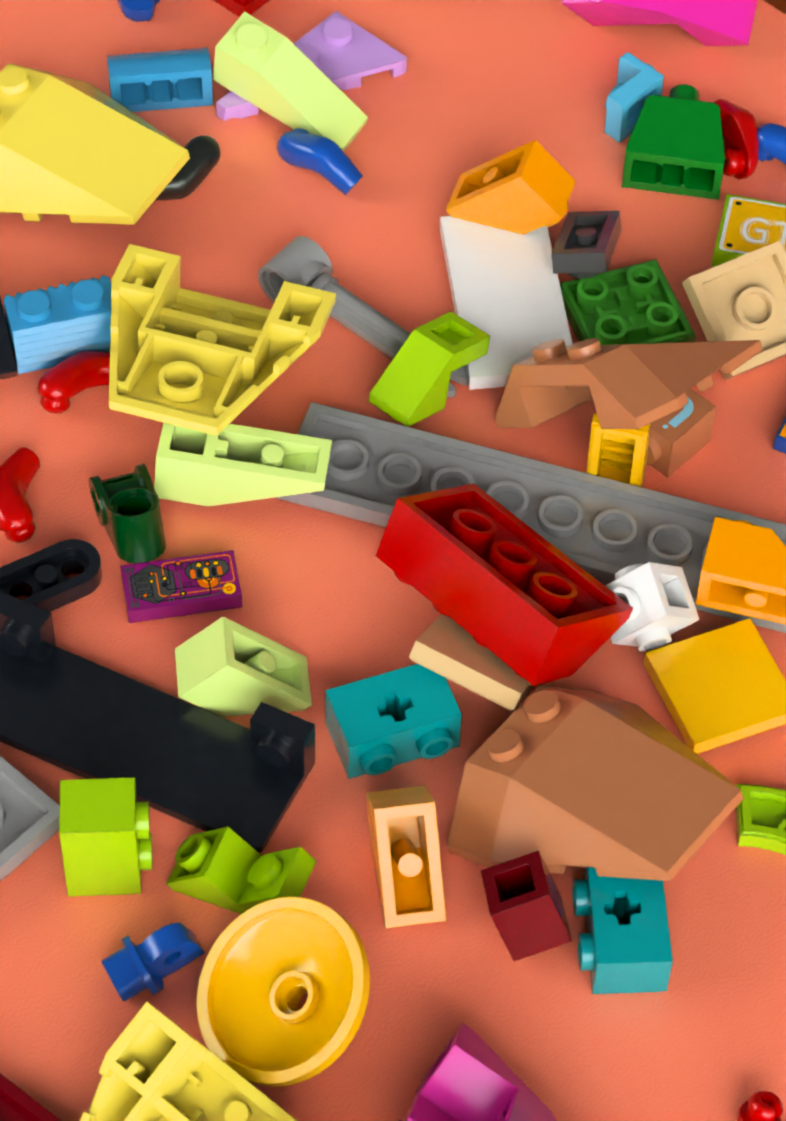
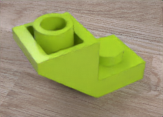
M451 311L415 328L371 390L368 402L407 427L445 409L451 372L487 355L491 336Z
M227 826L190 835L176 852V864L166 884L178 893L242 914L257 904L271 899L300 897L316 864V860L302 847L260 855Z

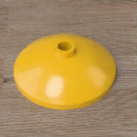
M275 898L257 904L242 913L227 926L213 944L200 974L196 1000L197 1018L207 1048L246 1080L262 1086L292 1085L322 1072L346 1050L357 1033L366 1011L370 991V972L363 943L355 929L342 915L330 907L308 898ZM308 992L307 1001L305 1005L299 1010V1000L305 993Z

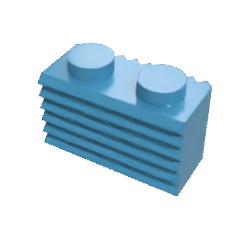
M103 275L99 280L92 277L91 280L82 279L77 283L71 281L68 286L60 284L57 289L49 286L46 291L39 288L38 290H28V292L23 294L18 292L14 297L7 294L3 299L6 324L18 374L54 367L66 358L81 351L110 352L111 281L107 276Z

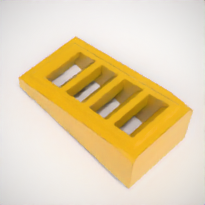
M594 413L586 473L642 487L646 473L650 424L640 429H601L597 413Z

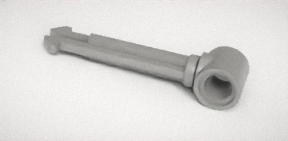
M304 236L295 237L259 269V283L265 294L273 302H275L284 281L336 293V302L329 316L391 359L396 356L410 336L409 332L340 286L338 280L332 276L333 268L328 255L310 238ZM466 366L451 372L450 380L466 386L468 384ZM449 382L447 398L455 397L456 388Z

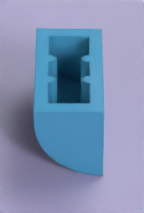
M208 47L107 55L111 98L131 112L213 106L212 69Z

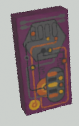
M233 550L120 566L129 623L242 607V593Z

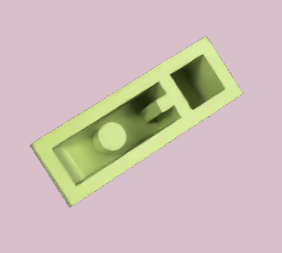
M245 11L215 46L213 80L290 128L304 129L310 134L331 139L345 151L367 123L368 117L286 36Z
M163 422L156 454L154 490L159 499L208 507L324 491L332 440L231 423L216 436Z

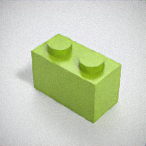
M135 777L60 780L59 835L68 897L141 894V870H153L152 833H150L149 801L137 802Z

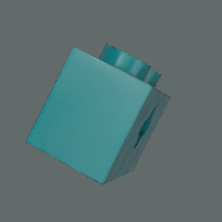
M419 664L325 690V723L348 779L364 774L379 775L389 771L395 765L422 757L426 759L437 758L447 753L450 749L460 746L462 714L445 677Z
M584 867L583 879H573L572 901L574 916H585L586 933L578 934V962L580 971H590L592 993L666 992L673 959L663 881L599 877L595 868Z

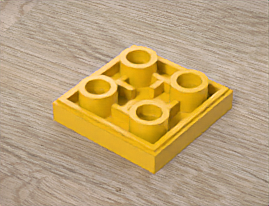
M750 618L645 652L643 664L687 746L695 753L699 754L786 724V680Z

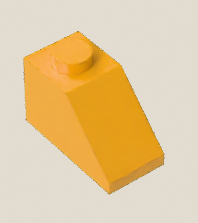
M535 139L461 173L446 211L454 218L524 235L543 226L551 227L565 216L569 208L568 201L576 181Z
M715 517L701 569L696 605L786 625V546L770 528L756 526L743 520L733 521Z
M426 785L367 792L366 800L371 850L385 928L446 921L436 806Z

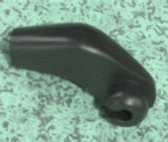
M209 136L193 138L185 147L189 151L190 159L156 200L182 199L194 192L219 161L220 147L216 140Z

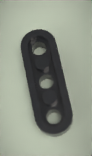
M78 539L58 542L0 567L1 592L15 598L22 595L29 596L22 599V601L48 612L91 594L97 589L102 579L101 559L98 551L90 543ZM72 573L80 574L73 578L66 577L67 575Z

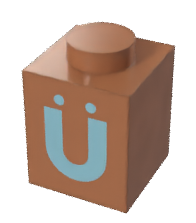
M693 389L686 391L688 403L685 406L650 423L647 465H651L667 478L711 441L716 406Z

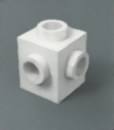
M653 562L634 564L616 572L614 575L616 580L605 585V587L633 608L630 618L610 637L612 644L636 646L640 652H648L668 645L672 641L671 634L700 620L682 567Z

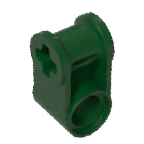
M145 464L136 465L134 472L101 480L99 476L90 477L89 488L96 515L101 526L105 527L118 557L130 563L148 562L159 557L166 548L159 498L153 488Z

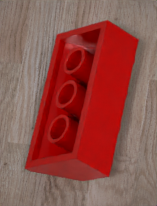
M474 483L397 498L375 555L394 571L395 576L400 581L411 585L431 601L436 611L453 619L470 633L478 644L488 648L510 666L517 675L527 680L533 686L572 676L630 618L633 611L630 605Z

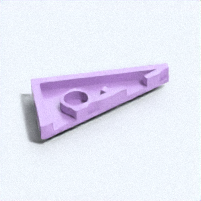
M337 11L293 43L340 90L360 87L361 77L389 70L392 77H397L407 72V57ZM232 91L216 102L217 117L223 121L259 114L258 107Z

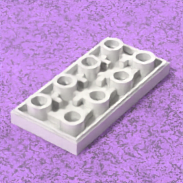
M452 216L440 217L439 229L455 314L491 336L488 354L465 365L469 390L506 387L512 366L532 357L531 349L541 343L563 339L565 346L572 345L558 273L553 274L551 255L553 250L548 227L543 226L523 235Z

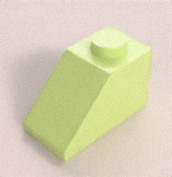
M222 616L175 648L178 697L220 717L252 715L261 702L284 712L303 711L312 706L307 657Z

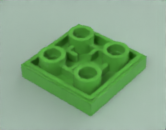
M656 259L599 273L590 278H579L560 283L566 316L578 341L598 338L601 345L695 342L696 335Z

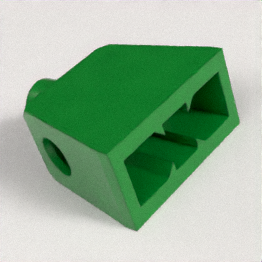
M686 84L673 87L670 90L669 97L658 95L647 97L626 147L622 187L719 200L725 161L720 107L712 102L699 101L700 94L698 90Z

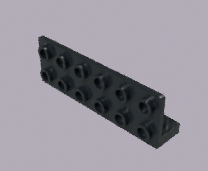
M0 591V742L85 779L135 777L137 802L149 801V807L204 831L228 826L258 853L264 850L315 765V724L261 702L250 719V729L56 647L52 613Z

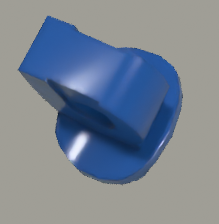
M174 923L153 932L139 945L134 944L129 936L124 937L121 940L125 947L104 958L101 962L123 1002L147 988L152 995L160 992L164 987L162 978L189 964L205 952L191 930L182 925V923Z

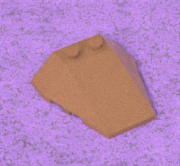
M598 338L579 341L570 346H565L563 339L551 340L531 349L532 357L512 366L495 420L498 428H533L593 399L601 429H640L685 406L688 403L686 391L697 385L698 392L706 391L714 385L712 373L722 369L723 374H729L763 351L760 340L601 345Z
M539 685L466 761L447 846L450 853L488 868L539 850L549 872L552 874H564L566 866L595 868L599 877L671 881L744 798L737 786L637 704L593 690Z

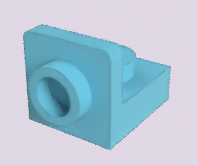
M626 52L619 58L617 86L609 93L605 103V133L619 143L632 134L646 98L652 95L662 96L664 75L629 52Z

